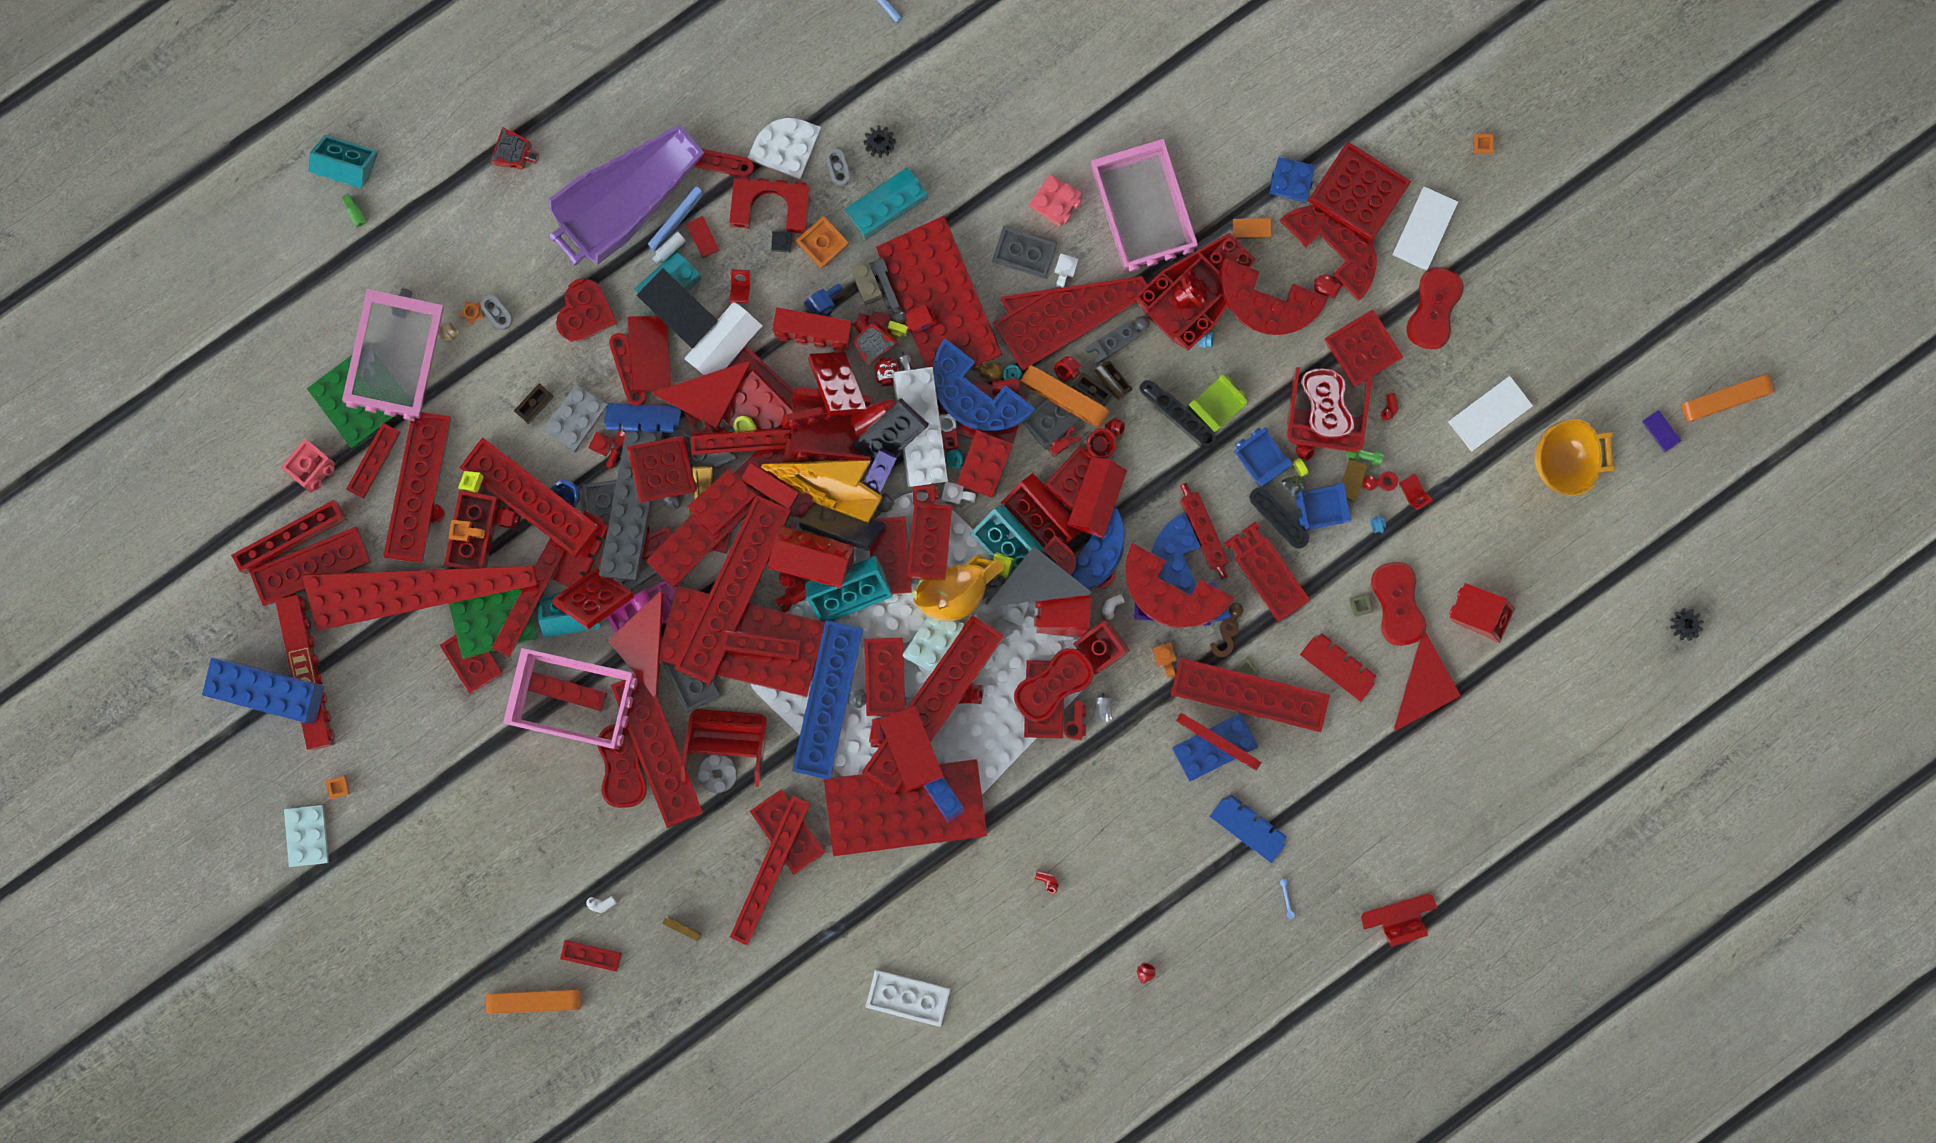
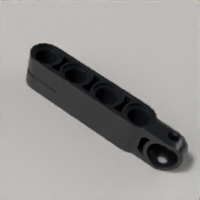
M1144 380L1140 384V392L1194 442L1204 449L1213 446L1216 440L1214 431L1170 393L1163 391L1154 382ZM1165 397L1168 399L1169 404L1162 406L1158 399ZM1181 410L1183 417H1174L1173 411ZM1194 422L1197 425V429L1191 431L1188 429L1187 424ZM1205 434L1209 435L1212 438V442H1203L1202 436Z

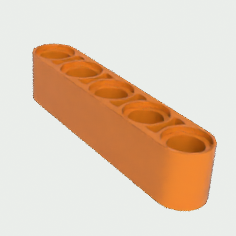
M1032 365L1028 367L1020 380V383L1028 389L1097 428L1101 427L1110 412L1101 404Z
M1765 374L1685 402L1680 406L1687 423L1767 396L1774 393L1775 389L1769 374Z
M580 989L485 994L486 1014L581 1009Z

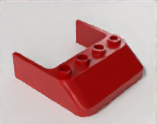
M1296 367L1293 374L1288 411V441L1295 445L1353 453L1358 452L1364 445L1372 377H1368L1365 382L1361 415L1358 417L1352 416L1354 420L1352 432L1341 438L1326 439L1319 437L1312 430L1309 423L1311 410L1295 407L1300 367Z
M706 709L692 711L689 717L680 765L681 781L686 779L689 757L693 753L757 758L755 787H759L765 751L766 717L759 713Z

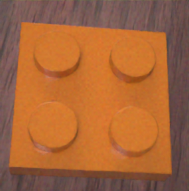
M824 215L796 240V243L820 269H823L849 245V242Z

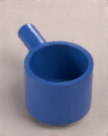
M837 284L827 291L824 289L817 291L804 302L805 306L811 314L829 316L835 306L830 297L842 291V286Z

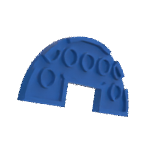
M944 339L934 360L935 390L943 408L956 421L975 430L1000 431L1020 424L1036 410L1006 385L994 400L964 378L975 364V361Z
M1114 507L1104 538L1093 535L1076 557V567L1071 576L1088 590L1098 587L1109 578L1122 558L1126 535L1124 522L1116 507Z
M1186 512L1172 519L1161 530L1154 542L1151 553L1166 560L1157 578L1192 595L1196 584L1183 555L1200 549V545ZM1216 582L1210 583V585L1218 588ZM1226 609L1219 617H1216L1215 619L1209 622H1217L1230 618L1231 616L1228 612V609Z

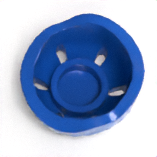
M560 480L551 487V490L568 503L571 501L573 507L578 505L580 491L576 484L569 480Z

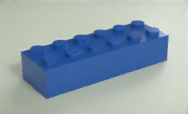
M211 658L202 695L304 723H316L325 685L223 658Z

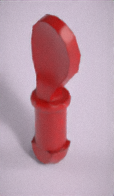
M619 431L615 435L614 448H611L609 459L606 462L608 469H612L615 466L616 459L620 453L619 449L624 444L626 433L624 431Z

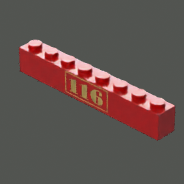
M299 595L275 600L291 677L323 684L322 675L318 673L317 668L319 659L313 650L315 640L313 636H310L309 631L311 622L309 617H306V600ZM325 692L322 694L316 723L301 722L307 750L312 751L334 745L335 734L329 725L331 715L329 710L326 711L325 703H327V696Z

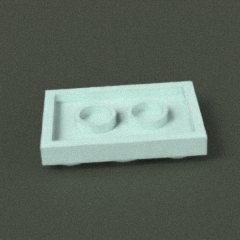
M927 616L905 650L903 657L932 673L965 624L958 620L939 621Z
M324 805L284 809L289 867L329 863Z

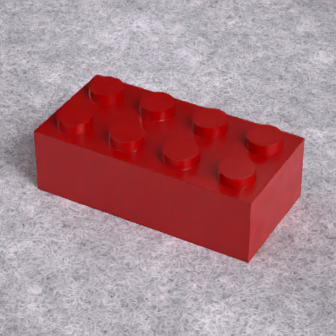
M776 307L772 327L774 336L780 341L788 342L791 339L796 340L797 344L807 345V343L815 344V347L822 349L828 346L833 347V350L838 352L850 349L854 329L852 321L779 307Z
M459 490L453 520L471 522V528L485 530L484 538L470 536L469 542L449 539L444 566L452 569L487 568L496 526L497 510L501 501L499 498Z

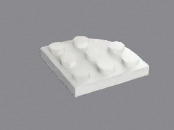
M795 118L776 120L763 128L758 134L748 158L753 163L801 180L821 132V127Z

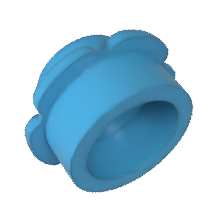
M1375 515L1374 518L1370 519L1374 533H1383L1384 528H1386L1384 518Z

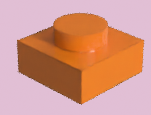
M1493 134L1473 135V154L1494 153Z
M346 776L326 780L329 799L350 795Z

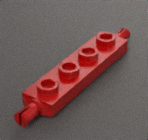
M1187 483L1180 485L1184 494L1180 503L1184 512H1186L1210 570H1217L1221 580L1228 578L1229 576L1224 566L1228 564L1229 560L1199 492L1191 493Z

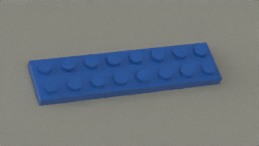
M828 620L825 621L792 772L830 780L863 628Z

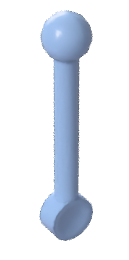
M1281 879L1280 885L1283 886L1285 901L1288 910L1286 916L1289 919H1292L1295 915L1294 912H1292L1286 886L1287 880Z

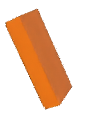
M1271 218L1232 220L1233 237L1235 239L1271 238Z

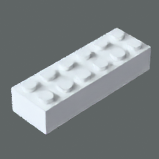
M933 368L893 372L896 402L902 398L929 423L928 427L903 449L907 485L912 487L948 482Z

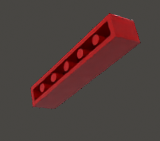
M332 500L231 556L239 571L247 574L249 570L266 564L347 520L339 503Z

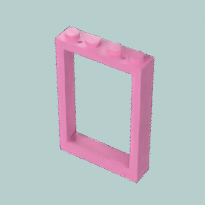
M521 648L503 723L618 750L624 740V735H622L623 728L628 723L627 711L633 703L631 695L632 690H635L637 686L636 674ZM535 660L626 680L612 740L521 720Z

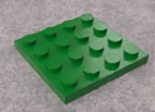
M374 351L376 363H372L371 367L375 369L376 376H372L370 370H367L365 372L366 378L363 379L360 376V369L362 367H358L352 395L409 407L412 406V400ZM351 355L309 386L307 390L351 449H354L377 432L382 423L387 424L395 417L385 415L384 411L377 410L376 413L366 411V407L350 408L346 406V403H343L342 398L352 358Z
M523 588L449 603L463 659L496 651L492 649V646ZM532 616L517 644L538 639Z

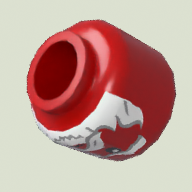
M890 357L881 358L880 362L874 366L876 381L885 387L893 386L892 373L899 372L898 362L891 360Z

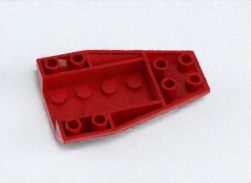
M1230 233L1162 270L1135 296L1145 314L1174 343L1187 351L1217 324L1227 307L1223 298L1222 284H1220L1222 260L1226 258L1250 268L1256 261ZM1190 269L1208 287V291H1206L1208 303L1203 306H1198L1193 301L1188 306L1181 305L1174 296L1176 286L1180 287L1183 285L1181 281L1182 273Z

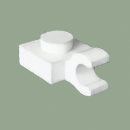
M1060 253L1055 273L1060 274L1056 287L1063 288L1067 277L1073 278L1078 263L1077 258Z
M945 482L942 501L957 505L961 504V500L975 503V493L964 492L963 486Z

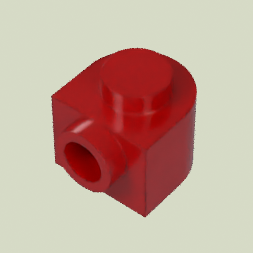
M1065 356L1054 365V372L1065 383L1069 379L1074 380L1080 374L1078 369L1081 364L1073 357Z
M502 506V509L497 510L495 525L515 529L516 525L520 523L521 515L514 512L510 507Z

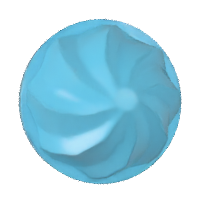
M1209 331L1197 344L1204 348L1212 347L1214 332Z

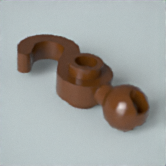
M1232 603L1229 606L1228 611L1231 617L1223 620L1219 626L1221 636L1227 643V649L1220 651L1215 643L1210 645L1212 653L1217 657H1226L1233 650L1234 644L1230 637L1237 634L1239 625L1236 620L1244 612L1243 606L1240 603ZM1236 604L1240 605L1239 609L1235 607Z

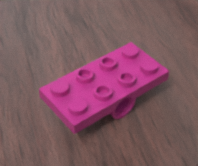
M664 580L648 590L635 594L633 599L607 617L615 633L661 591L664 593L661 627L667 624L677 586L673 589Z

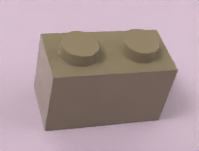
M868 260L850 266L864 305L866 306L881 300L882 294Z

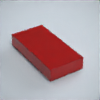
M703 216L686 224L702 259L720 251Z

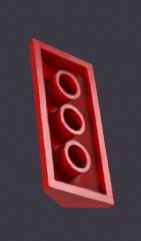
M1091 457L1067 525L1103 539L1127 470L1112 460Z

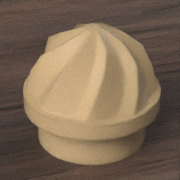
M451 322L443 323L439 329L440 338L444 341L454 340L456 335H458L457 328Z

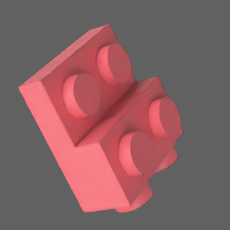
M1050 174L1029 203V207L1060 227L1062 223L1066 224L1069 221L1071 210L1073 208L1077 209L1082 201L1080 198L1081 192L1067 183L1064 184Z
M304 439L281 468L312 493L322 486L321 481L326 476L334 472L336 463L311 442Z

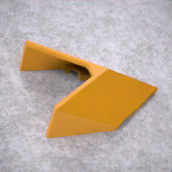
M812 461L762 464L761 468L771 471L778 479L800 493H809L813 496L812 501L867 523L870 522L882 500L881 495L860 482L870 461Z

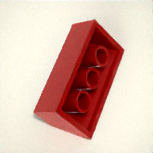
M1034 473L1030 474L1004 498L1001 504L1017 518L1043 547L1055 535L1063 543L1069 545L1082 531L1067 525L1070 518L1069 512L1043 487V483Z
M781 526L774 540L768 568L842 588L854 562V545Z

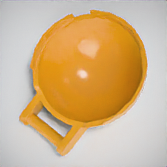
M1580 419L1564 420L1552 425L1543 433L1536 445L1534 462L1539 477L1547 487L1560 494L1578 496L1588 492L1595 487L1593 484L1599 478L1600 472L1616 470V466L1613 465L1611 437H1613V432L1596 433L1590 426V423ZM1602 438L1604 440L1605 466H1601L1602 448L1599 439Z
M975 555L965 565L958 564L950 568L947 565L945 581L924 579L916 588L915 593L917 597L916 599L913 598V601L921 612L932 619L956 621L965 618L979 606L984 597L986 584L1003 570V562L999 560L991 561L985 559L982 555ZM938 590L942 591L943 593H945L946 595H948V596H950V597H945V596H943L942 594H940V593L938 592Z

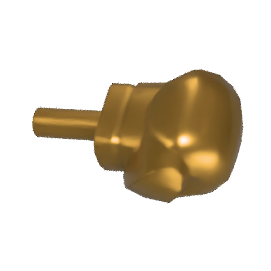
M990 362L988 365L984 364L983 368L977 366L971 369L981 372V377L990 381H1001L1003 378L1004 370L998 362Z

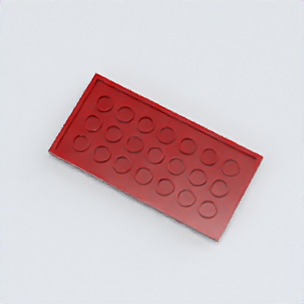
M944 215L876 247L880 259L883 258L888 269L887 276L901 310L904 313H908L926 304L930 306L937 324L919 333L911 330L925 368H933L935 356L944 339L975 361L971 369L1003 355Z
M677 586L661 643L659 661L673 665L677 664L709 593ZM748 604L736 632L801 641L799 660L726 651L715 675L807 698L825 622Z
M977 759L939 764L945 781L964 809L963 814L949 823L924 786L907 792L903 782L894 795L864 774L830 778V780L824 779L833 856L986 837L987 830Z

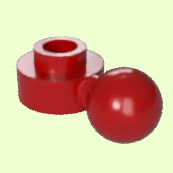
M1387 471L1381 474L1378 479L1372 475L1366 476L1362 484L1369 491L1380 486L1382 490L1389 492L1397 487L1398 477L1395 473ZM1390 479L1392 484L1386 485L1385 480Z

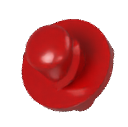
M1192 269L1182 273L1181 281L1183 285L1180 287L1176 286L1174 296L1178 303L1187 306L1192 301L1198 306L1208 303L1206 294L1208 287L1206 283L1200 281Z

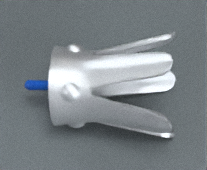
M902 352L903 356L897 359L900 371L916 369L912 363V356L904 355V352Z
M1102 693V698H1096V710L1093 718L1096 722L1100 720V715L1101 719L1104 720L1106 718L1107 722H1110V718L1113 721L1110 709L1111 699L1104 698V693Z

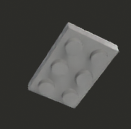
M575 384L543 431L576 452L606 410L607 404Z

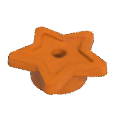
M465 301L464 310L459 315L467 318L469 325H472L476 319L484 318L480 312V302L471 304Z

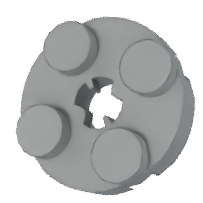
M711 755L701 763L698 770V779L706 790L712 793H722L731 789L735 784L737 770L730 758L724 755ZM720 768L723 771L721 772L723 774L722 778L717 777L714 779L713 771Z

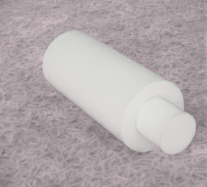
M677 231L655 251L656 255L652 260L656 264L661 260L665 261L686 240Z

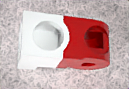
M949 414L939 415L943 449H958L955 419Z

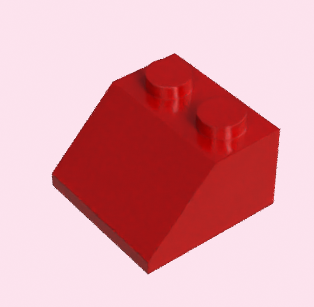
M1109 620L1102 621L1073 643L1076 649L1088 658L1095 675L1116 663L1130 652Z

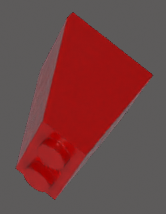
M1465 583L1463 588L1461 587L1458 591V599L1456 604L1450 609L1449 618L1462 627L1500 643L1514 613V606L1507 598Z
M1092 594L1035 602V608H1038V615H1035L1034 626L1037 627L1036 633L1081 638L1090 628Z

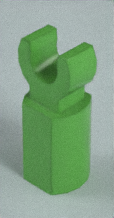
M349 194L344 195L342 199L348 208L347 212L354 225L358 228L366 224L367 220L359 206L355 205Z

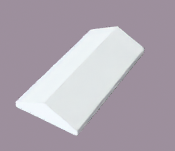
M734 302L684 359L702 375L725 369L763 325Z

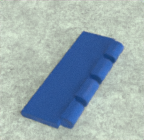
M608 403L604 424H606V430H621V425H623V431H639L641 425V430L644 432H658V426H660V432L674 433L675 427H679L682 410L675 406H634L631 404Z
M1232 794L1227 800L1223 798L1209 817L1272 863L1284 848L1285 844L1283 841L1287 836L1277 828L1272 834L1269 833L1273 825L1261 816L1256 822L1253 821L1257 813L1248 806L1244 805L1241 810L1237 809L1242 802Z

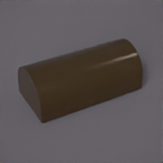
M1110 360L1095 369L1094 372L1118 401L1133 390Z
M1084 372L1080 374L1071 386L1074 390L1104 407L1113 396L1112 392Z
M539 383L517 406L514 412L529 425L554 396Z

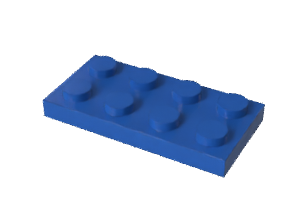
M1241 713L1209 728V730L1247 753L1258 748ZM1198 735L1172 747L1189 782L1235 759Z

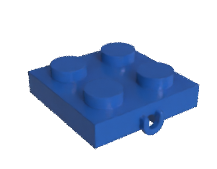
M1278 157L1275 172L1273 171L1271 176L1273 180L1269 194L1306 203L1309 189L1312 188L1313 184L1312 177L1315 165Z

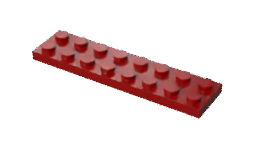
M421 412L420 419L415 418V421H410L383 554L384 558L423 563L451 422L450 416Z
M483 437L459 467L463 471L481 473L484 476L481 482L483 487L576 558L599 529L597 524Z
M1179 658L1171 696L1320 733L1322 732L1330 698L1329 694L1184 658Z
M636 676L637 686L635 690H632L631 695L633 703L631 708H628L626 715L628 716L627 728L665 825L669 828L703 814L688 773H686L685 781H681L680 765L682 758L658 697H654ZM626 680L611 685L619 708Z

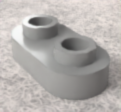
M839 149L829 150L826 154V163L832 182L839 187L845 186L850 181V173L845 156ZM838 157L839 161L833 162L832 159ZM843 175L844 179L838 180L837 177Z
M492 295L482 299L481 309L494 326L499 330L508 329L512 325V317L501 302ZM494 303V308L489 309V304ZM502 318H506V322L504 324L500 323V320Z

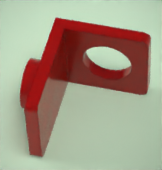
M732 269L730 272L731 291L729 302L748 303L751 287L750 271ZM741 274L744 275L746 279L744 281H738L736 280L735 276Z
M1412 474L1399 482L1408 503L1416 510L1433 501L1432 497L1424 492L1416 474ZM1425 499L1423 502L1417 504L1418 501Z
M931 483V486H913V505L914 502L935 504V500H939V490L935 488L934 483ZM920 490H925L928 493V498L925 501H920L917 498V493Z

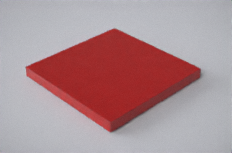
M1347 141L1308 199V202L1372 242L1411 181Z

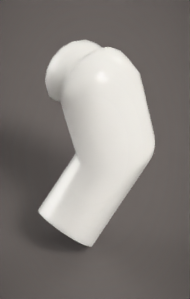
M1122 594L1105 601L1102 615L1106 620H1111L1114 617L1115 606L1125 602Z
M612 896L604 901L590 897L586 902L590 910L598 913H603L617 904Z

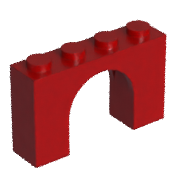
M740 176L739 179L734 178L729 219L731 227L750 229L751 211L754 202L762 195L776 194L781 196L788 204L787 232L801 234L806 232L810 199L809 185L800 181L791 184L785 180L769 182L765 178H758V180H750L749 177Z

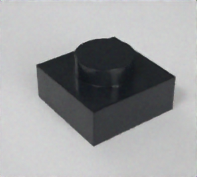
M772 231L771 251L791 253L792 233Z

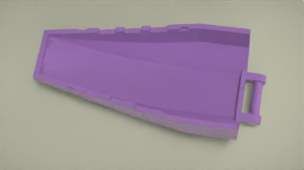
M679 124L658 135L653 140L650 139L644 142L643 145L627 151L626 154L611 159L610 162L603 166H598L577 177L549 198V209L560 226L550 235L553 242L556 241L571 259L570 262L574 266L585 257L598 265L625 245L695 166L704 152ZM564 233L580 250L578 254L561 237Z

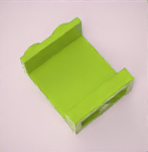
M1223 374L1187 407L1214 433L1219 431L1248 403L1247 395L1241 389L1238 391L1233 386L1235 384L1229 376L1225 377Z

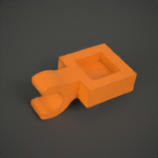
M451 520L448 539L469 542L470 536L484 538L485 530L471 528V522Z
M1171 642L1152 648L1157 666H1164L1167 678L1175 676L1171 663L1177 660Z

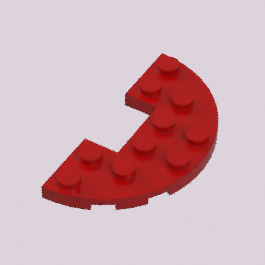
M1315 205L1299 207L1280 219V222L1305 248L1320 235L1345 261L1332 275L1358 302L1365 296L1373 282L1377 266V254L1373 241L1371 242Z
M1226 258L1222 260L1220 284H1222L1225 303L1239 322L1255 332L1266 335H1284L1301 330L1320 314L1327 302L1328 296L1295 284L1291 285L1287 301L1254 290L1260 271Z
M1134 543L1131 544L1125 564L1127 588L1139 609L1154 621L1175 628L1201 626L1219 617L1234 600L1233 596L1201 579L1192 595H1189L1157 578L1166 560Z

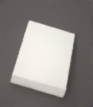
M1423 187L1392 255L1427 271L1458 201Z
M1509 376L1448 422L1472 452L1533 407V405Z
M875 969L866 1008L941 1027L950 988Z

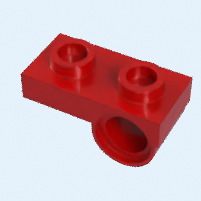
M1074 701V721H1070L1064 726L1063 732L1068 739L1082 740V736H1086V725H1082V717H1086V705H1082V701ZM1070 725H1075L1078 729V733L1074 736L1067 733V727Z

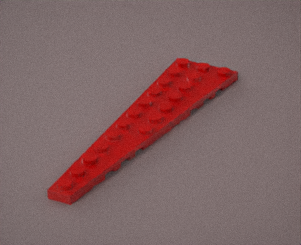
M534 565L302 575L317 631L539 584Z

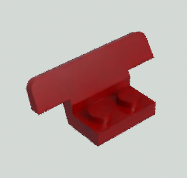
M1425 894L1364 912L1361 916L1364 930L1382 925L1385 938L1392 947L1428 936L1427 928L1422 923L1420 913L1437 909L1438 907L1433 896Z

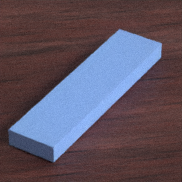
M697 186L648 243L654 252L667 240L702 198L703 193Z

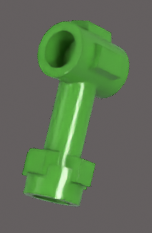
M1361 449L1358 452L1346 453L1348 460L1358 461L1360 457L1371 460L1372 465L1376 466L1377 464L1381 465L1384 455L1378 450H1375V453H1371Z

